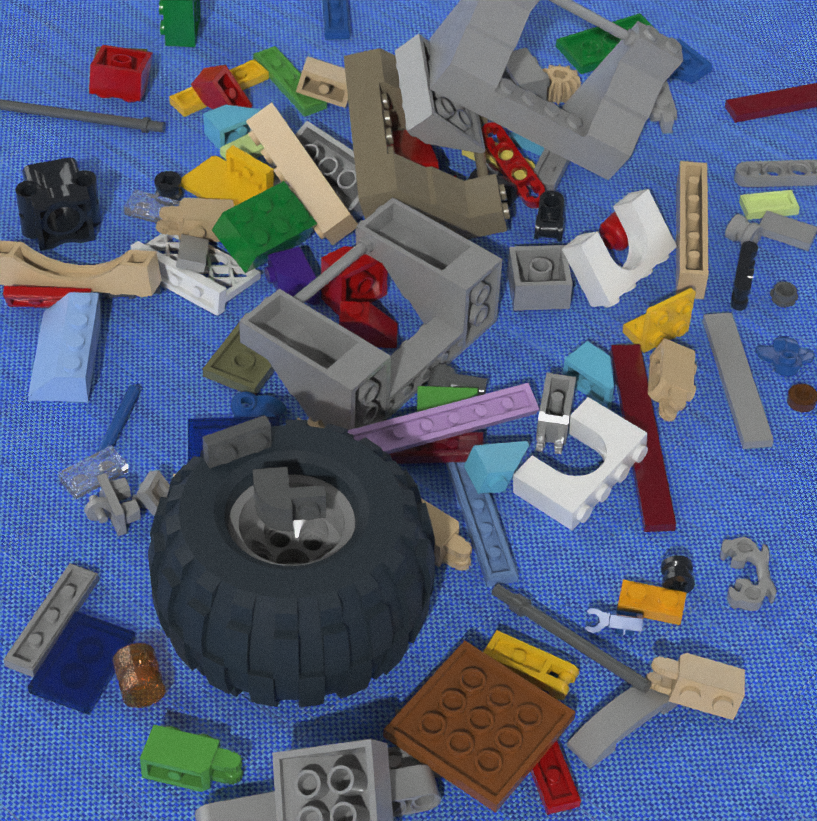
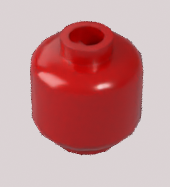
M614 211L600 224L599 233L606 248L623 251L629 246L628 238Z

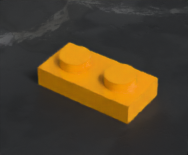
M623 579L617 610L641 613L643 618L681 625L687 593Z

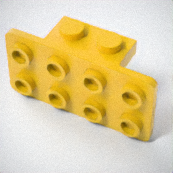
M234 145L226 150V161L218 156H211L181 178V187L198 198L233 200L234 206L274 186L273 168Z

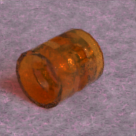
M135 643L120 649L112 660L123 702L132 708H143L158 702L163 698L166 689L161 671L159 670L155 649L145 643Z

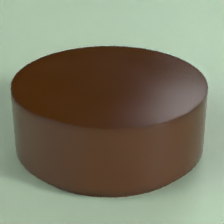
M806 384L793 385L789 389L787 403L793 410L798 412L812 411L816 407L817 391Z

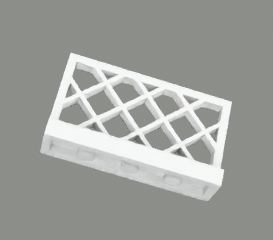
M160 234L146 244L137 241L131 245V250L157 251L162 280L159 285L217 316L225 311L226 302L251 286L261 277V272L255 268L245 273L232 256L209 244L206 259L207 265L205 266L204 273L177 268L178 254H170V251H178L179 242L168 241L172 238L179 240L178 235ZM211 262H222L225 265H212ZM201 274H209V277H205ZM213 274H228L229 277H214ZM233 274H244L247 277H234Z

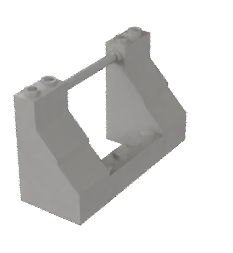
M460 0L430 38V90L609 180L631 157L663 83L683 62L681 44L676 39L668 38L659 33L654 27L646 26L639 21L627 31L573 0H549L621 39L561 109L553 102H547L536 96L532 91L518 87L509 79L501 78L511 53L516 48L529 14L540 0Z
M393 197L384 205H380L368 218L359 222L355 230L356 246L300 292L292 297L283 290L278 289L270 297H266L250 313H246L239 321L240 343L265 357L289 393L297 399L307 416H311L313 422L322 420L324 426L329 423L351 430L387 420L417 393L418 386H425L429 382L430 373L434 366L439 364L449 365L497 321L502 258ZM363 254L369 255L384 265L404 298L410 301L424 323L418 332L409 340H405L391 356L304 304Z

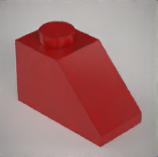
M226 65L204 68L191 83V86L204 105L211 109H216L223 105L247 108L253 106Z
M340 301L339 325L375 347L397 348L398 323L370 302Z

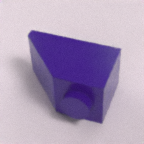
M300 246L268 254V267H265V276L269 284L273 283L276 291L281 289L293 297L317 278ZM320 290L308 299L306 303L320 304Z

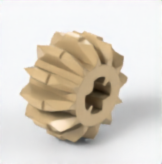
M560 64L558 66L549 65L548 69H542L543 72L548 74L550 80L546 95L548 102H556L558 105L560 102L566 103L581 86L577 70H571L570 66L562 67Z

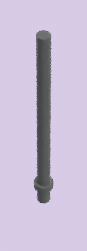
M0 99V110L140 129L142 133H149V131L164 133L165 122L151 121L149 117L137 119Z

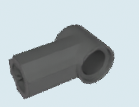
M439 364L432 368L428 386L478 388L477 396L486 394L488 379L457 374L452 367Z

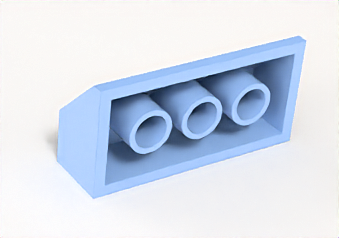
M69 292L43 312L28 401H89L102 318L99 293Z

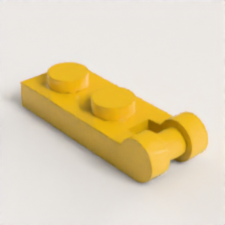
M496 630L483 651L530 683L548 691L549 695L557 700L565 699L570 690L569 684L574 683L579 675V669L574 664ZM550 672L558 674V678L549 675Z

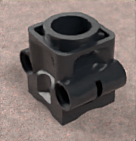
M71 157L25 166L22 170L23 182L19 183L15 190L23 236L37 239L40 251L56 248L61 244L69 242L84 243L94 241L93 227H96L101 221L96 175L91 171H80L76 159Z

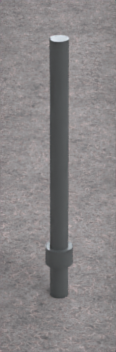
M500 584L493 588L492 595L509 605V610L518 616H526L641 692L646 693L649 691L652 685L651 681L531 605L530 599L520 593L514 594Z

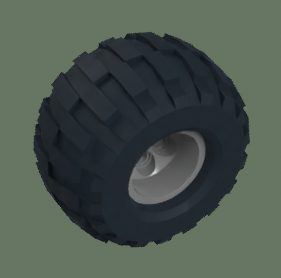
M286 420V425L271 427V447L263 449L258 453H252L232 460L227 464L209 468L204 460V452L202 450L200 457L194 456L171 479L167 498H160L150 532L151 542L148 550L153 605L159 622L167 638H170L177 655L192 671L196 668L203 676L206 675L210 685L236 697L242 691L249 692L251 702L278 707L279 700H299V707L320 705L324 703L325 695L336 693L342 699L367 688L371 677L377 679L383 673L387 675L402 660L408 647V642L414 644L429 611L430 596L434 588L435 536L426 502L422 503L415 481L406 469L402 471L397 462L392 461L391 455L369 439L363 438L357 441L354 439L353 434L348 433V429L329 423L325 428L309 426L307 420ZM287 467L290 488L325 485L326 518L294 520L293 531L291 532L279 531L267 526L258 517L255 509L253 469Z

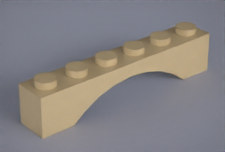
M0 240V285L89 288L92 292L147 297L153 296L162 281L157 251L128 250L120 257L109 262L96 265H75L51 259L33 250L23 242Z

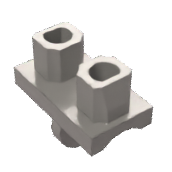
M106 473L97 476L101 487L99 498L97 495L90 496V502L86 504L84 512L89 520L99 521V523L107 522V516H109L117 536L127 534L126 524L141 519L140 508L136 499L119 503L120 500L131 497L129 484L125 477L109 481Z

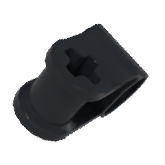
M546 191L540 195L538 215H536L535 240L544 237L557 239V242H562L564 197L559 192Z

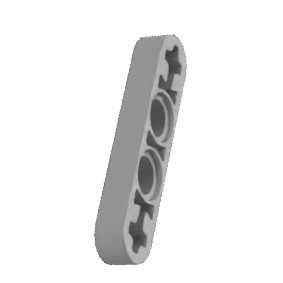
M817 160L741 162L736 166L734 181L742 187L816 186ZM793 171H800L805 175H798L793 173ZM767 172H775L779 175L774 176L768 174Z

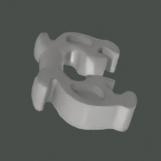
M739 537L733 540L725 539L720 550L721 560L724 561L728 556L732 557L730 567L734 569L744 568L746 562H751L756 567L758 584L756 586L749 579H737L734 588L730 587L728 590L727 601L733 609L741 608L748 611H757L761 608L765 596L768 597L770 603H773L777 590L770 577L768 566L770 553L767 545L763 544L760 551L756 544L747 537Z

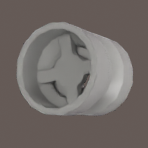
M736 214L726 228L725 237L733 242L739 241L741 246L747 241L758 244L764 229L755 222L749 223L746 217Z

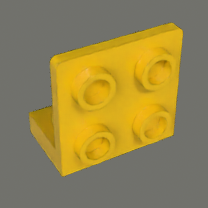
M689 288L649 307L646 310V314L623 324L622 332L634 344H640L643 353L657 348L664 338L671 340L683 336L689 330L696 292Z

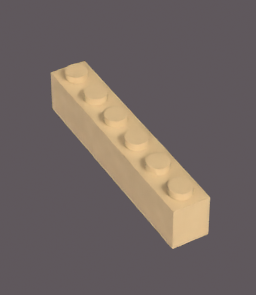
M271 102L246 121L251 128V131L248 133L257 146L262 144L264 149L260 152L269 164L275 163L277 167L273 171L281 182L287 180L290 185L288 187L300 199L303 206L318 223L314 230L322 240L326 237L334 245L355 230L358 223L274 104Z
M680 161L676 183V294L692 288L696 292L694 299H704L709 275L707 163Z

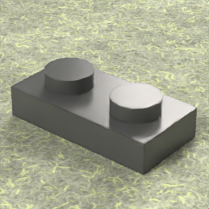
M264 415L203 436V452L206 464L209 468L271 447V424Z

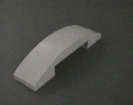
M633 686L608 703L587 721L567 742V747L591 769L613 753L616 743L659 712L665 715L679 704L669 702V695L657 692L656 690L653 691V689L643 693Z

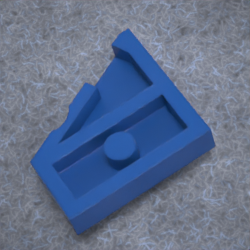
M680 38L676 39L682 47L683 62L669 77L694 83L712 72V63Z

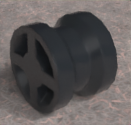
M164 171L157 174L154 180L156 200L163 205H174L180 202L183 196L181 176L173 171Z
M676 555L664 559L661 563V573L664 576L662 587L686 593L691 592L695 586L694 577L691 574L693 572L692 561L685 556Z

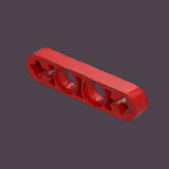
M495 122L485 124L481 128L485 149L504 176L516 185L518 189L517 194L523 203L529 208H538L540 195L546 192L544 185L502 126ZM492 132V134L497 135L499 142L497 146L494 140L488 137L489 133ZM505 150L513 152V156L509 160H501L499 155ZM517 170H525L527 172V176L522 180L513 178V174ZM530 185L533 192L538 193L539 197L534 198L530 196L527 186Z

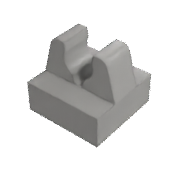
M159 470L149 471L132 499H136L139 508L148 509L152 515H155L160 498H167L170 484Z

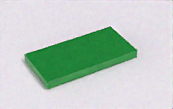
M641 13L613 21V23L627 31L637 21L646 26H652ZM594 27L556 39V48L580 74L594 71L621 39L599 27Z

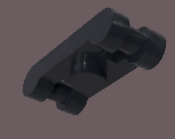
M751 241L744 242L741 246L730 302L731 307L738 311L747 308V295L751 291L755 266L754 258L758 252V245Z

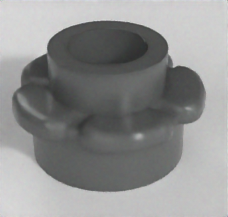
M789 282L777 283L770 292L773 303L782 308L793 306L795 301L798 300L797 289Z

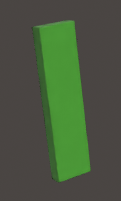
M276 46L253 54V59L269 71V79L304 117L327 109V102L296 92L301 73Z

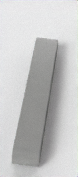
M414 765L389 770L393 817L425 812L440 804L441 798L434 773L428 765ZM275 791L205 804L195 811V820L276 821Z

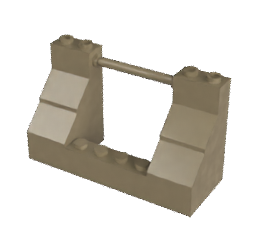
M381 48L344 56L358 198L364 218H368L380 205H384L393 197L466 239L507 231L505 220L510 219L507 202L502 203V201L507 200L504 184H498L496 174L488 175L485 151L483 153L474 152L478 178L464 181L432 166L424 167L395 154L394 147L390 146L394 144L392 131L406 130L405 113L402 107L403 100L399 88L400 81L396 68V56ZM479 115L480 124H487L488 119Z

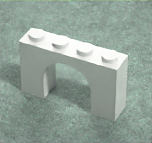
M649 189L628 193L613 206L626 232L629 243L628 257L622 268L611 258L598 231L580 234L562 248L591 307L604 306L609 308L617 304L622 294L633 290L637 286L636 282L650 275L653 272L652 268L666 261L669 258L668 254L677 247Z
M589 397L570 415L569 434L597 451L604 460L603 464L590 474L570 476L556 471L532 455L513 474L514 494L570 530H573L580 522L584 523L587 521L597 503H602L608 498L611 488L617 482L621 483L627 477L635 462L640 463L648 451L646 446L647 432Z

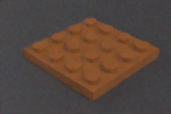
M464 640L384 728L383 737L421 763L428 765L431 770L496 813L575 718L576 711Z

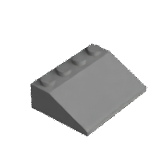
M417 34L395 50L396 68L399 75V88L402 94V107L405 113L407 132L412 137H417L426 144L483 153L485 145L479 114L430 90V41Z
M306 121L295 135L357 221L364 215L358 198L354 151L309 121ZM274 162L270 165L273 169L277 167ZM274 172V186H275V185L281 183V181H280V179L277 177V175H276L275 172Z
M366 739L272 753L276 821H393L387 743Z

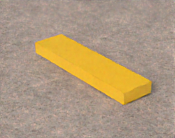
M255 59L230 69L242 90L269 79V71ZM193 87L169 96L170 104L183 117L208 107L204 105Z

